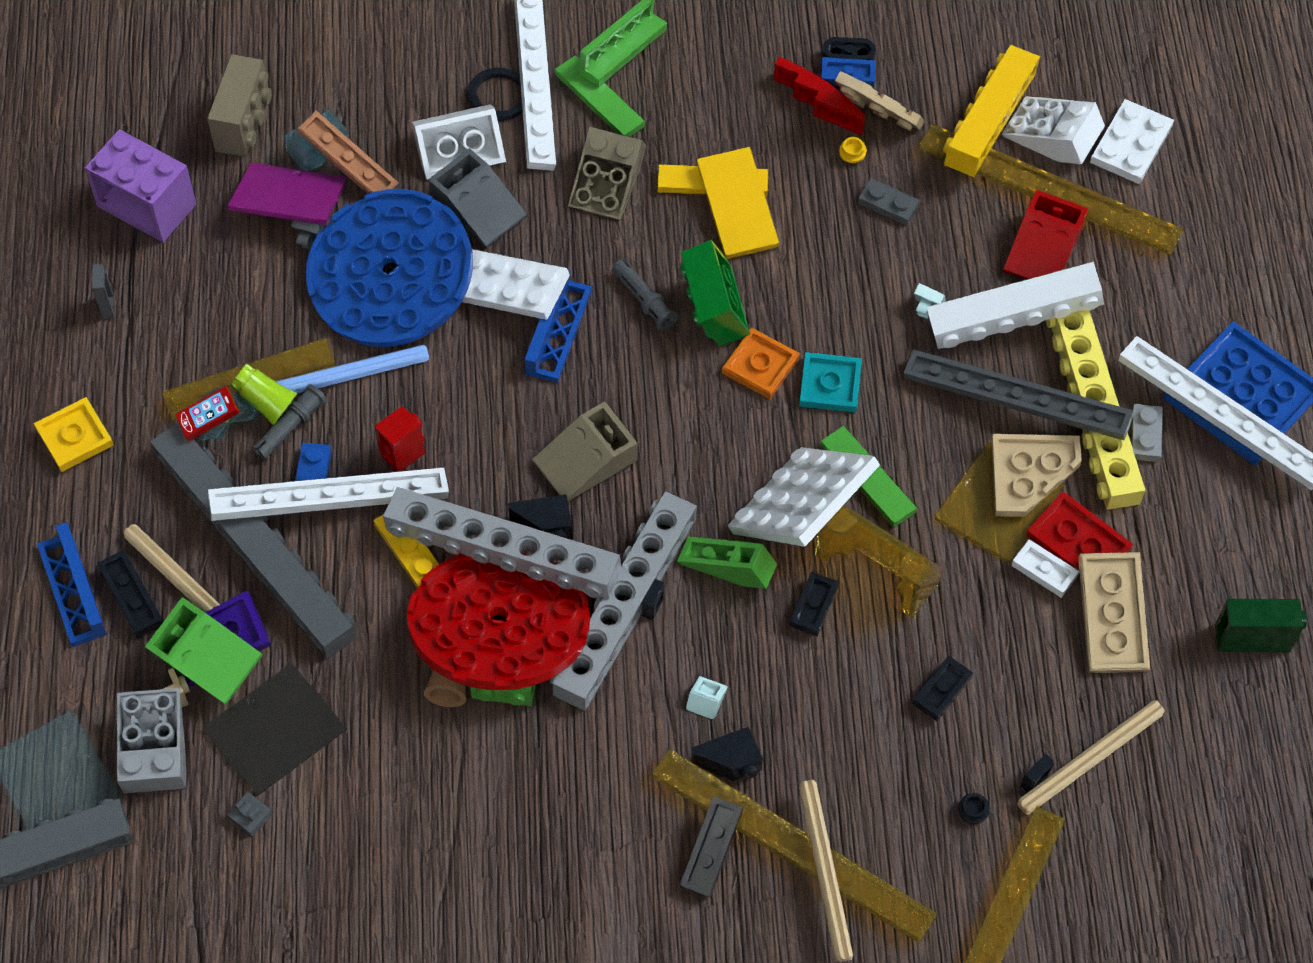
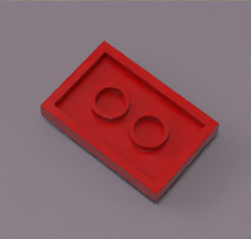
M1064 491L1026 532V536L1037 545L1078 570L1079 577L1078 556L1080 554L1129 553L1134 545Z

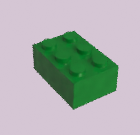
M709 240L682 251L683 264H680V269L690 286L686 288L691 303L695 305L696 310L692 314L697 326H702L707 338H712L719 347L750 335L732 266L715 243Z

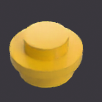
M849 137L840 145V157L848 163H859L866 157V146L857 137Z

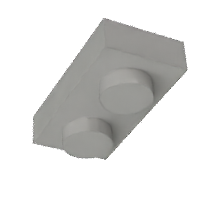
M1134 404L1132 408L1134 416L1131 422V445L1135 458L1142 461L1160 462L1162 456L1163 407Z

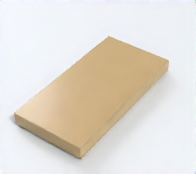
M1140 552L1080 554L1078 558L1088 673L1148 672L1150 670Z

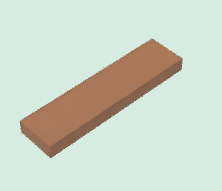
M317 110L297 129V132L367 194L395 189L399 183Z

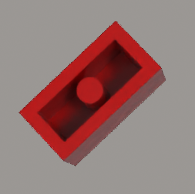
M403 406L375 425L379 454L396 472H401L425 454L423 444L425 438L421 430L423 424L414 412L409 413Z

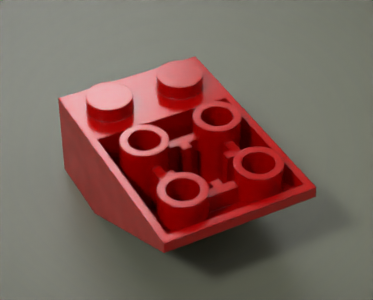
M1036 189L1003 272L1028 280L1065 270L1083 230L1089 208Z

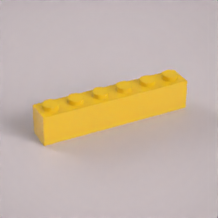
M1013 45L1009 46L1005 54L1000 53L995 64V71L992 69L989 71L985 80V87L980 86L974 100L976 102L968 105L964 115L965 120L958 121L954 130L955 136L953 138L949 137L943 148V153H946L945 166L972 177L976 175L1033 80L1040 56Z

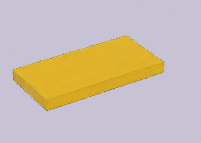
M750 147L697 159L699 173L726 259L779 247V240Z

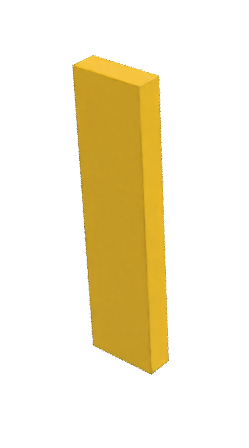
M659 164V193L706 194L698 166ZM757 169L765 197H767L768 169Z

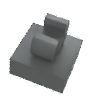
M293 220L291 226L299 232L296 244L311 250L319 231L323 232L325 229L321 224Z
M247 792L227 814V817L232 823L253 837L273 813L269 807Z

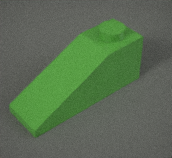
M689 536L677 560L681 565L731 583L767 589L777 566V563L763 544Z

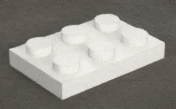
M1125 99L1094 151L1090 163L1140 184L1170 132L1174 120Z

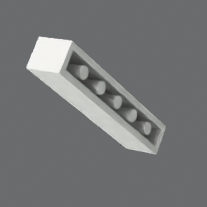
M1094 262L932 305L927 307L937 348L940 349L944 347L952 348L959 343L970 340H982L986 336L996 333H1008L1015 328L1026 325L1034 326L1044 320L1055 317L1064 318L1070 313L1081 310H1093L1100 305H1104V299Z

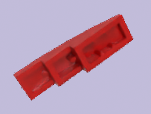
M780 56L778 57L774 66V81L793 88V98L812 105L813 116L862 135L866 115L850 99L846 98L844 94L827 81L804 67Z

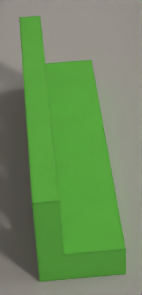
M641 0L580 51L578 74L597 87H600L663 34L667 29V22L653 14L655 0Z

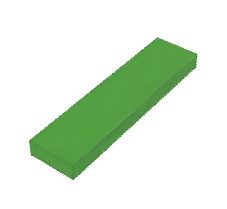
M576 55L555 69V75L616 134L631 137L645 127V121L605 83L597 87L578 74L579 58Z
M844 426L821 440L820 446L824 450L869 455ZM880 466L858 488L893 528L917 511V507Z

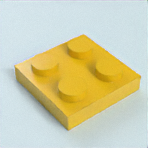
M87 397L34 423L37 432L61 472L114 446L110 435Z

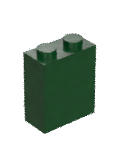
M1227 599L1215 623L1218 652L1290 653L1295 642L1299 641L1302 629H1305L1307 626V614L1301 608V600Z

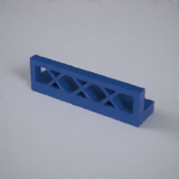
M569 276L548 319L539 320L524 359L526 375L556 383L559 382L592 293V286L573 282ZM571 290L583 293L581 300L571 304L567 299V294ZM570 312L574 318L573 322L562 327L558 321L559 316ZM562 335L565 345L553 350L549 343L550 340ZM551 358L557 364L554 372L540 369L541 363Z
M66 522L56 526L59 536L37 543L70 644L72 647L103 637L107 633L76 543ZM63 546L64 553L59 561L48 557L46 550ZM62 569L71 572L73 575L68 586L56 582V578ZM70 594L81 599V603L76 611L64 606ZM78 619L89 623L91 631L75 636L73 628Z

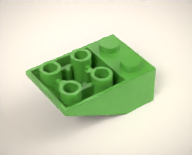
M183 597L145 646L160 659L224 704L229 702L263 656L258 650Z

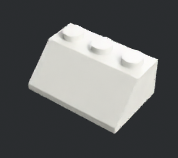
M491 104L411 122L426 180L469 148L488 165L506 162L496 111Z

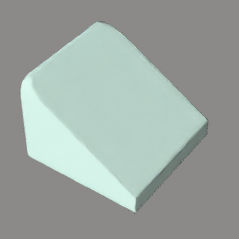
M699 676L690 691L686 709L714 719L727 691V686Z

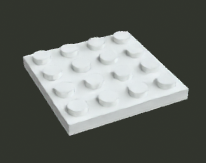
M801 447L792 453L791 459L782 468L774 472L772 479L754 494V498L735 514V518L728 527L735 535L805 547L880 464L874 456Z

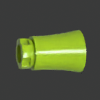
M248 364L243 367L230 385L231 388L239 392V396L262 413L272 425L277 422L297 395L296 392L272 380L258 369L255 371Z

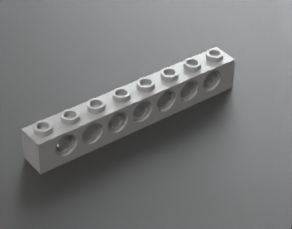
M400 487L396 488L383 515L387 531L396 537L403 538L406 536L416 539L425 546L435 545L444 548L451 554L458 555L461 553L471 556L477 562H490L499 565L502 569L509 572L516 570L527 574L535 580L541 581L545 579L556 583L564 589L574 588L583 591L586 595L593 598L603 597L609 599L621 571L619 554ZM419 517L423 518L421 521H413L414 519ZM444 526H451L447 530H440ZM473 534L479 535L478 537L473 539L468 538L470 535ZM499 543H506L503 547H496ZM529 551L535 552L533 555L530 556L523 555L524 553ZM555 560L563 561L557 565L551 564ZM582 569H590V570H591V571L588 572V573H580V572H579V571L582 570Z
M666 491L660 501L656 499L653 502L649 511V520L647 523H641L635 536L636 542L633 547L628 546L623 554L621 571L610 598L599 597L594 604L593 609L595 612L590 618L589 636L582 652L568 668L551 678L550 683L553 684V696L584 711L587 710L640 618L642 603L655 579L662 580L696 521V505ZM668 525L671 528L663 530L660 529L659 526ZM648 548L656 549L657 552L647 553L645 552V550ZM641 572L644 575L641 577H634L631 575V573ZM625 595L628 596L630 599L627 601H620L617 599V597ZM608 619L616 621L613 625H605L602 622ZM591 644H600L602 647L597 650H592L588 646ZM578 668H584L588 670V672L579 675L576 674L574 670Z

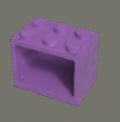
M120 129L85 167L97 207L163 243L196 205L187 165Z

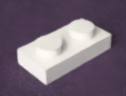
M1031 540L1027 541L1011 565L1061 598L1079 574L1078 570Z

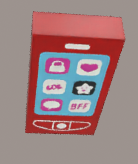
M224 386L175 415L185 438L191 441L240 412L230 389Z

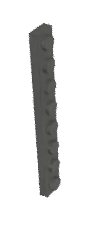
M914 349L903 373L904 379L1120 440H1125L1134 416V410Z

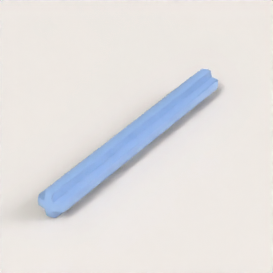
M420 345L276 382L296 393L306 391L305 387L308 384L321 388L429 360V354L426 346Z

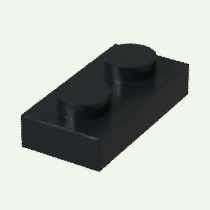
M811 571L790 620V627L818 637L838 590L839 581Z
M948 655L914 697L912 704L938 721L971 680L973 672Z

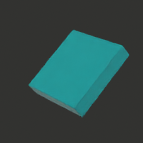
M805 352L799 407L856 413L862 358Z

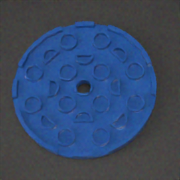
M387 189L366 194L364 199L352 205L348 203L339 209L331 217L332 221L325 227L323 232L319 231L309 252L306 268L308 293L316 311L324 322L340 336L352 342L373 347H392L407 344L435 331L452 316L463 301L473 272L471 242L461 221L447 205L444 206L442 203L434 200L432 196L419 191ZM387 263H396L397 267L388 274L383 272V267Z

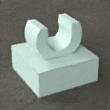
M920 283L914 292L916 301L920 302L916 309L917 315L925 319L929 317L927 307L946 302L944 294Z

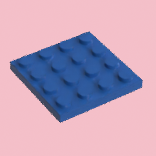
M1234 321L1187 369L1283 434H1286L1313 405V377ZM1165 392L1164 400L1254 466H1257L1263 459V457Z

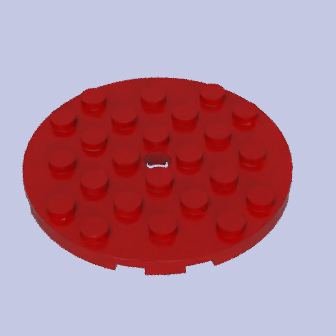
M460 554L437 565L421 579V585L415 593L412 592L409 600L407 627L415 651L438 674L456 683L473 688L512 690L542 683L568 668L580 655L587 642L590 628V612L588 599L583 591L574 588L564 589L554 582L545 579L541 581L535 580L525 573L516 570L509 572L502 569L499 565L490 562L480 563L471 556ZM496 615L499 617H506L505 622L503 620H495L491 618Z

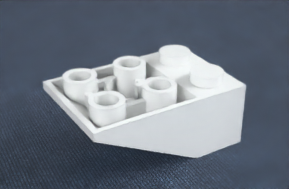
M1025 96L1002 132V136L1057 162L1082 164L1105 125L1096 102Z

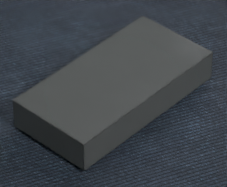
M103 264L92 265V290L102 319H112L114 317V294Z

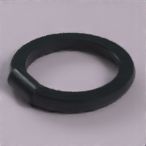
M491 68L477 74L470 82L466 94L471 107L484 106L476 93L478 87L484 81L495 77H503L516 82L521 88L520 74L505 68ZM522 100L512 109L496 111L497 120H510L522 114Z

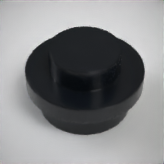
M970 793L960 800L958 811L964 821L970 824H979L987 819L990 805L981 794Z

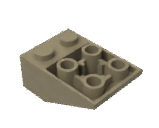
M589 127L568 207L621 220L640 171L646 144L640 139Z
M604 401L580 415L533 458V462L557 494H567V500L570 501L637 461L638 443Z

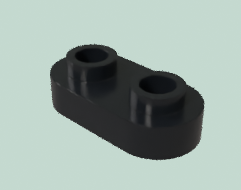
M832 37L823 44V57L875 60L876 46L868 39Z

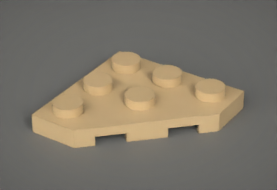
M842 71L839 72L835 81L841 87L840 91L845 94L844 96L850 99L856 106L864 108L867 105L868 108L873 110L875 115L887 120L889 116L897 119L896 124L906 130L911 131L912 127L917 130L921 129L924 119L919 114L911 110L909 113L906 112L907 109L887 95L881 94L880 96L876 90L865 82Z
M992 434L995 516L1025 517L1080 467L1082 461L1080 436Z

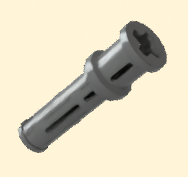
M626 259L617 261L612 267V272L619 277L629 291L639 300L642 311L645 315L652 317L656 322L657 329L664 331L674 325L678 319V313L675 310H670L664 303V297L659 293H654Z
M308 384L305 387L306 391L296 401H292L289 404L287 413L252 446L253 451L258 456L262 454L261 459L266 460L300 423L308 422L311 419L310 415L320 405L327 403L326 397L317 387Z

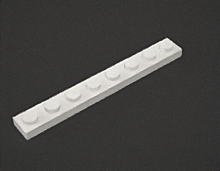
M514 0L527 169L554 171L556 157L542 0Z
M1138 336L1120 354L1118 361L1310 490L1313 489L1312 452Z
M444 468L209 489L208 500L211 521L389 504L397 487L436 499L448 498L449 489Z

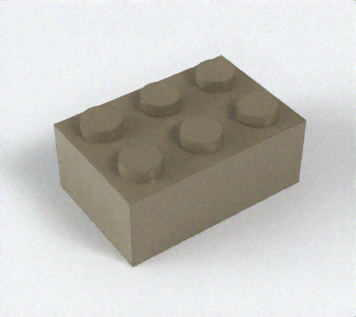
M231 54L207 118L215 152L247 157L250 147H254L257 127L261 126L264 120V107L270 103L272 97V90L268 88L269 75L265 71L263 60Z

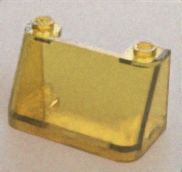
M842 506L817 533L814 554L827 562L830 556L835 554H842L844 558L848 559L852 552L857 549L902 578L896 590L903 596L900 610L912 618L938 586L941 578V569L935 561L846 506Z

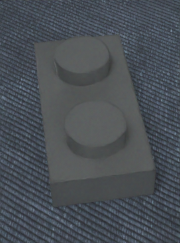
M872 178L858 198L859 205L905 226L912 219L920 203L919 199Z

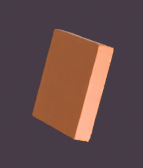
M751 327L749 330L750 335L743 338L722 367V374L771 400L800 359V353Z

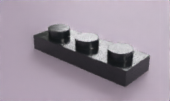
M122 550L97 562L99 570L136 637L139 638L160 627L163 619L126 552Z
M713 796L682 877L681 887L711 898L744 810L742 806Z

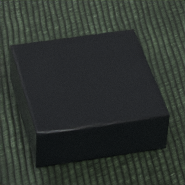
M655 579L642 603L643 617L650 620L655 618L665 598L664 582Z
M1045 754L1024 775L1021 787L1029 792L1039 785L1050 774L1054 761Z

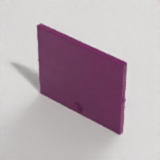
M250 163L228 204V210L326 225L335 205L339 201L338 199L347 182V177Z

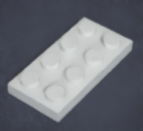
M472 249L473 272L469 288L462 302L545 320L548 319L570 276L567 268Z

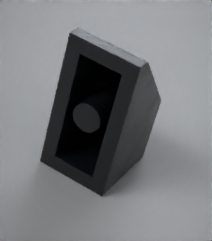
M567 494L508 503L509 519L511 522L563 538L573 539Z
M749 726L691 748L690 760L694 766L732 781L740 778L748 780L758 775L759 771H762L763 757Z

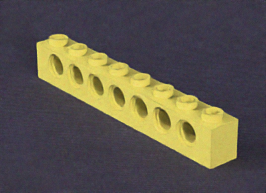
M1090 310L1070 313L1064 318L1055 317L1046 320L1047 327L1052 328L1054 334L1052 337L1053 348L1055 352H1059L1061 357V374L1067 377V392L1119 406ZM1082 429V444L1085 450H1089L1090 470L1093 475L1096 474L1098 497L1100 500H1104L1106 510L1140 505L1146 490L1128 432L1125 440H1120ZM1103 449H1110L1112 452H1107ZM1111 473L1117 474L1120 477H1114L1111 475Z

